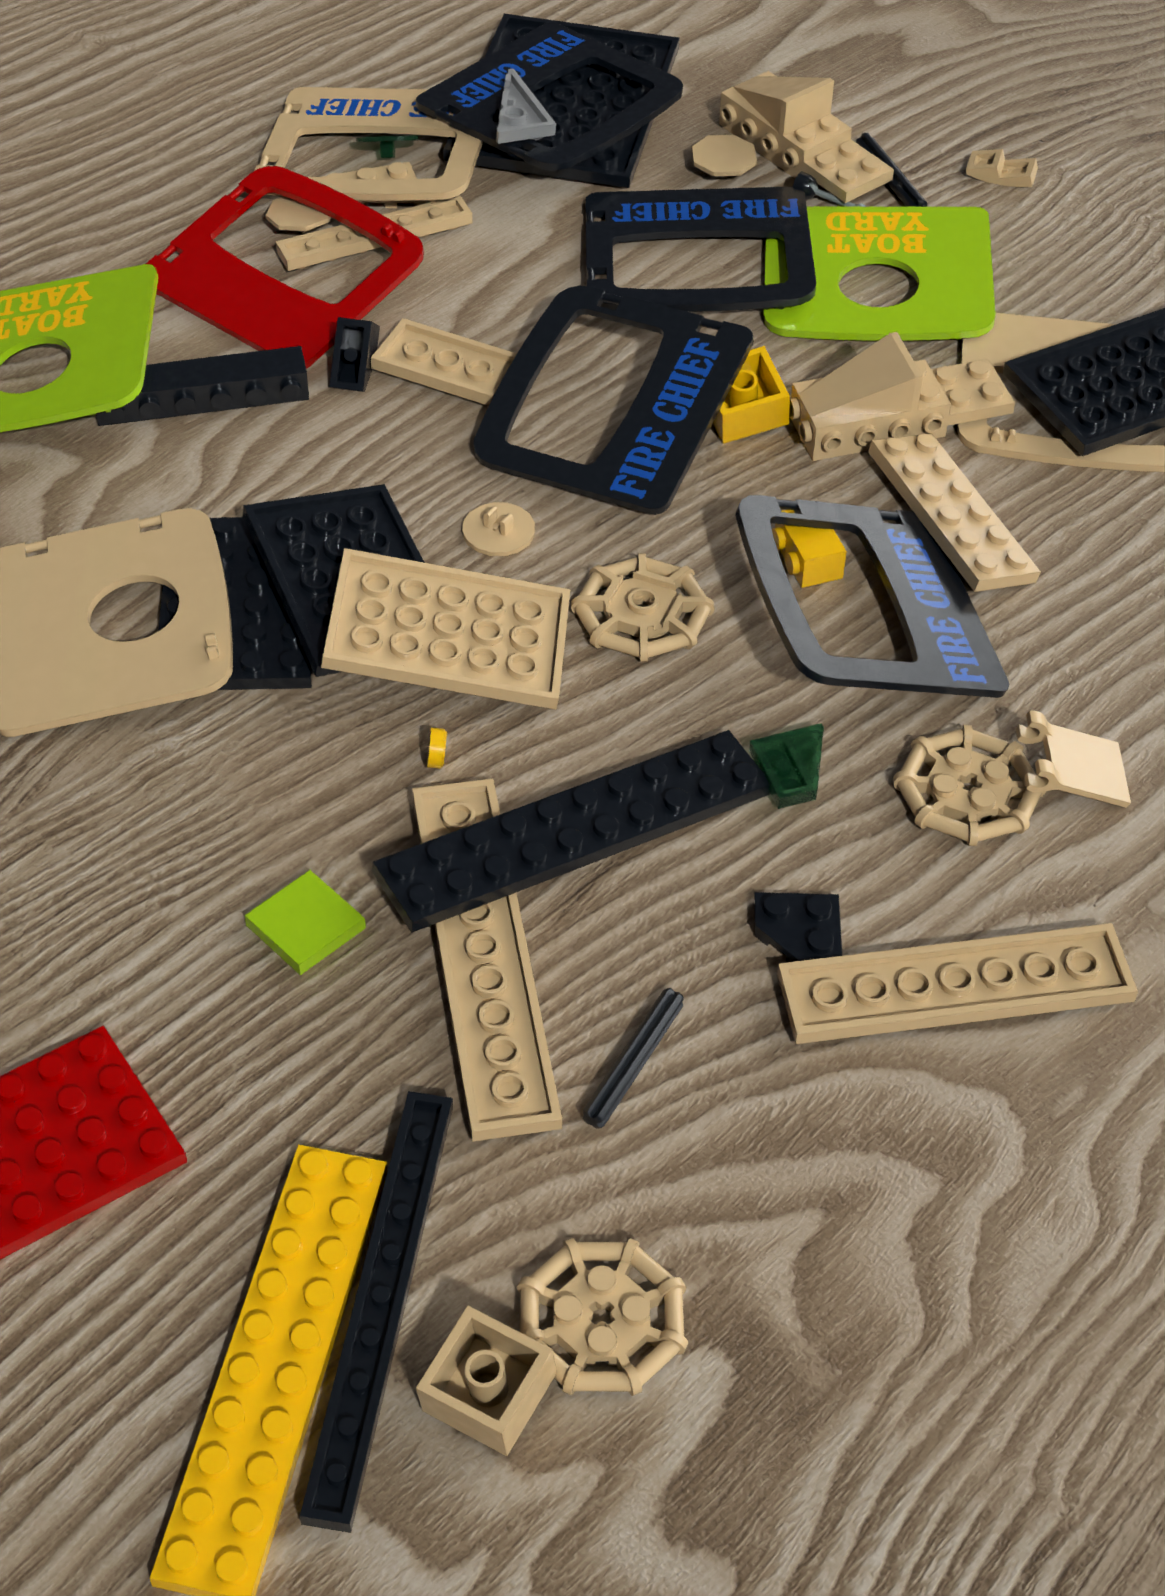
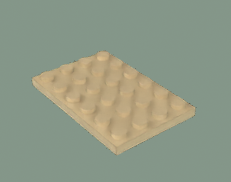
M344 548L321 668L556 710L560 694L571 590Z

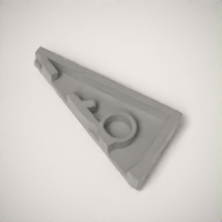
M508 69V73L505 76L496 142L501 144L527 139L539 140L543 137L555 135V121L514 69Z

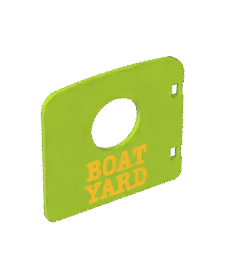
M807 206L816 275L815 296L810 301L801 305L786 306L784 309H779L778 307L769 308L768 310L764 309L765 326L772 333L784 337L879 341L889 333L898 332L902 341L961 340L962 338H975L987 334L994 327L996 315L988 211L981 207ZM766 238L765 285L784 283L788 281L784 243L780 239ZM870 264H885L901 268L911 274L918 284V289L910 299L903 303L888 307H870L858 304L847 298L841 292L839 282L846 273L857 267Z
M137 265L0 291V366L15 353L39 344H57L71 351V359L67 368L58 378L46 386L25 393H6L0 391V432L95 415L104 411L109 413L112 409H117L130 403L140 394L144 384L158 285V273L153 265Z

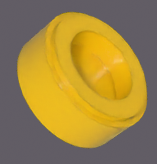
M430 728L427 768L441 769L444 765L447 737L445 729Z

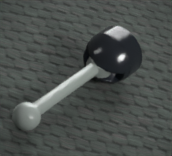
M803 171L797 175L792 186L802 189L806 200L812 199L817 195L841 206L866 207L863 203L857 205L852 202L844 203L836 196L818 189L816 179Z

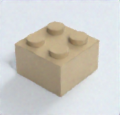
M467 1306L416 1387L422 1411L497 1452L508 1456L557 1373L554 1352L552 1348Z

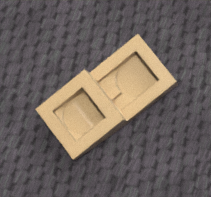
M1003 149L972 151L966 167L967 175L973 178L1009 187H1032L1038 170L1036 158L1005 160Z

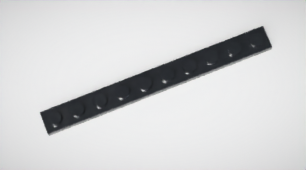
M408 1091L300 1513L301 1525L348 1533L352 1531L452 1115L453 1098Z

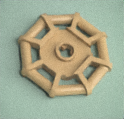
M638 553V557L607 566H594L590 569V577L580 594L571 602V610L579 617L588 632L590 644L597 649L606 647L638 657L640 662H648L650 657L681 648L691 649L697 645L698 634L707 618L715 610L714 601L705 595L694 577L695 572L689 566L678 567L646 557V553ZM633 574V578L623 580L624 576ZM607 587L604 595H597L600 588ZM676 589H684L688 596H682L681 593L678 595ZM643 601L649 603V606L646 607L638 605L642 604ZM593 611L604 612L607 621L600 624ZM682 612L692 613L687 625L678 620ZM619 631L632 636L639 637V641L625 638L614 633ZM665 632H670L671 634H673L667 637H663Z
M963 725L962 729L928 738L919 736L912 741V750L902 769L894 775L893 784L895 789L901 791L915 816V824L921 829L929 827L967 841L968 846H977L980 841L1013 832L1022 834L1029 829L1031 815L1040 797L1045 795L1046 792L1034 793L1026 789L1024 779L1026 773L1037 774L1023 753V745L1017 741L1010 743L973 730L972 725ZM972 746L999 756L995 759L972 751ZM952 748L948 751L947 755L941 756L937 752ZM923 762L932 768L928 776L916 775ZM1010 765L1014 767L1022 781L1011 780L1008 768ZM964 783L977 786L971 788L970 791L963 789ZM921 793H926L929 798L932 795L934 804L932 806L930 804L927 805ZM1010 798H1021L1017 809L1012 810L1007 806ZM991 815L990 820L998 819L978 825V823H981L982 817Z
M574 1238L563 1241V1247L530 1276L522 1277L517 1286V1290L520 1293V1332L548 1347L558 1344L575 1359L574 1364L569 1366L554 1352L557 1370L554 1379L563 1386L562 1391L564 1393L573 1395L575 1391L629 1392L634 1396L642 1393V1386L674 1356L684 1354L687 1348L688 1340L684 1337L683 1294L686 1291V1286L682 1278L673 1277L639 1247L640 1242L631 1238L628 1242H576ZM583 1261H620L617 1270L602 1265L587 1270ZM571 1266L575 1275L574 1278L559 1291L547 1288L553 1280ZM632 1266L657 1288L645 1292L628 1277ZM539 1303L554 1309V1326L544 1330L539 1329ZM664 1304L665 1330L661 1331L650 1327V1309ZM599 1309L611 1312L610 1318L613 1322L607 1324L604 1321H600L594 1324L591 1322L593 1312ZM645 1344L655 1347L636 1366L630 1363L629 1359ZM596 1361H608V1366H617L619 1371H585L587 1366H595Z

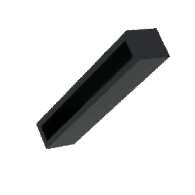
M295 346L146 365L144 384L140 394L123 407L112 409L109 413L105 411L96 413L98 426L309 400L307 371L302 347Z

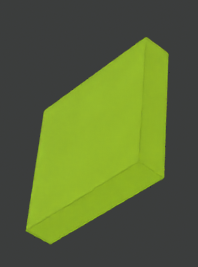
M311 870L244 915L246 926L299 975L305 973L366 929L365 918Z

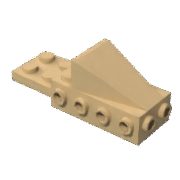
M767 71L721 92L719 125L733 135L754 144L755 151L794 179H796L801 171L810 174L820 186L844 203L893 180L894 169L851 140L852 128L831 114L834 80L831 78L777 77Z
M893 332L824 378L793 383L789 418L792 420L812 461L868 451L872 440L921 434H933L935 438L946 437L947 426L1013 414L1015 401L989 359L931 369L925 359L914 361L898 332Z

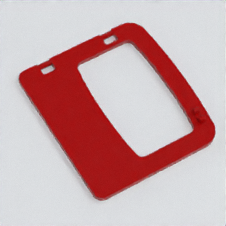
M266 166L253 171L245 177L238 187L228 195H224L173 239L165 250L159 255H155L146 264L153 265L157 270V295L258 351L301 346L307 369L335 344L338 317L357 320L365 317L419 267L424 258V248L421 240L416 235L355 199L283 167ZM246 192L249 194L241 202L236 201L242 193ZM276 193L309 206L358 231L389 251L391 256L342 301L330 304L266 275L229 253L213 240L265 194ZM175 251L180 253L173 261L169 262L166 260Z

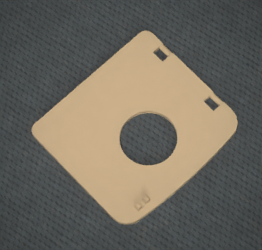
M192 508L163 512L161 515L140 520L139 518L47 537V540L28 544L24 542L0 548L1 735L15 737L206 695L217 691L225 685L232 675V625L225 573L210 518L202 511ZM162 524V528L150 530L146 532L141 531V529ZM48 549V553L28 557V553ZM131 583H159L172 589L179 597L178 609L173 619L160 631L143 639L126 642L112 641L99 636L90 626L91 615L98 602L113 590Z

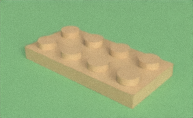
M402 318L372 355L371 369L489 406L517 353Z

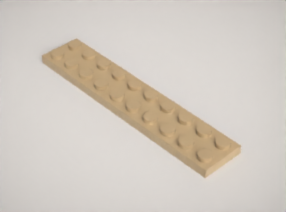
M493 779L412 788L421 844L500 815ZM517 893L436 923L435 930L472 1142L562 1129V1115Z

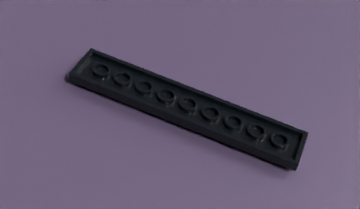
M730 730L373 861L372 873L411 933L768 796L771 792L772 783Z

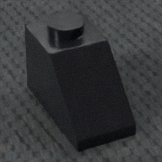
M338 317L330 388L365 392L373 370L371 369V357L378 347L379 325L372 321Z

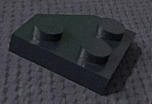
M754 893V936L766 946L771 943L786 955V962L842 956L839 894Z

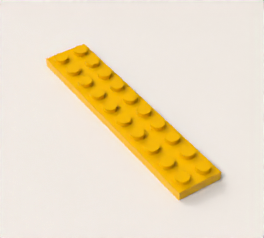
M298 1144L149 1578L152 1587L192 1596H256L387 1176L388 1167L386 1161Z

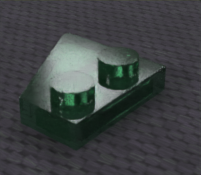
M822 723L750 740L749 752L754 762L764 773L770 785L769 792L778 809L816 800L824 732Z

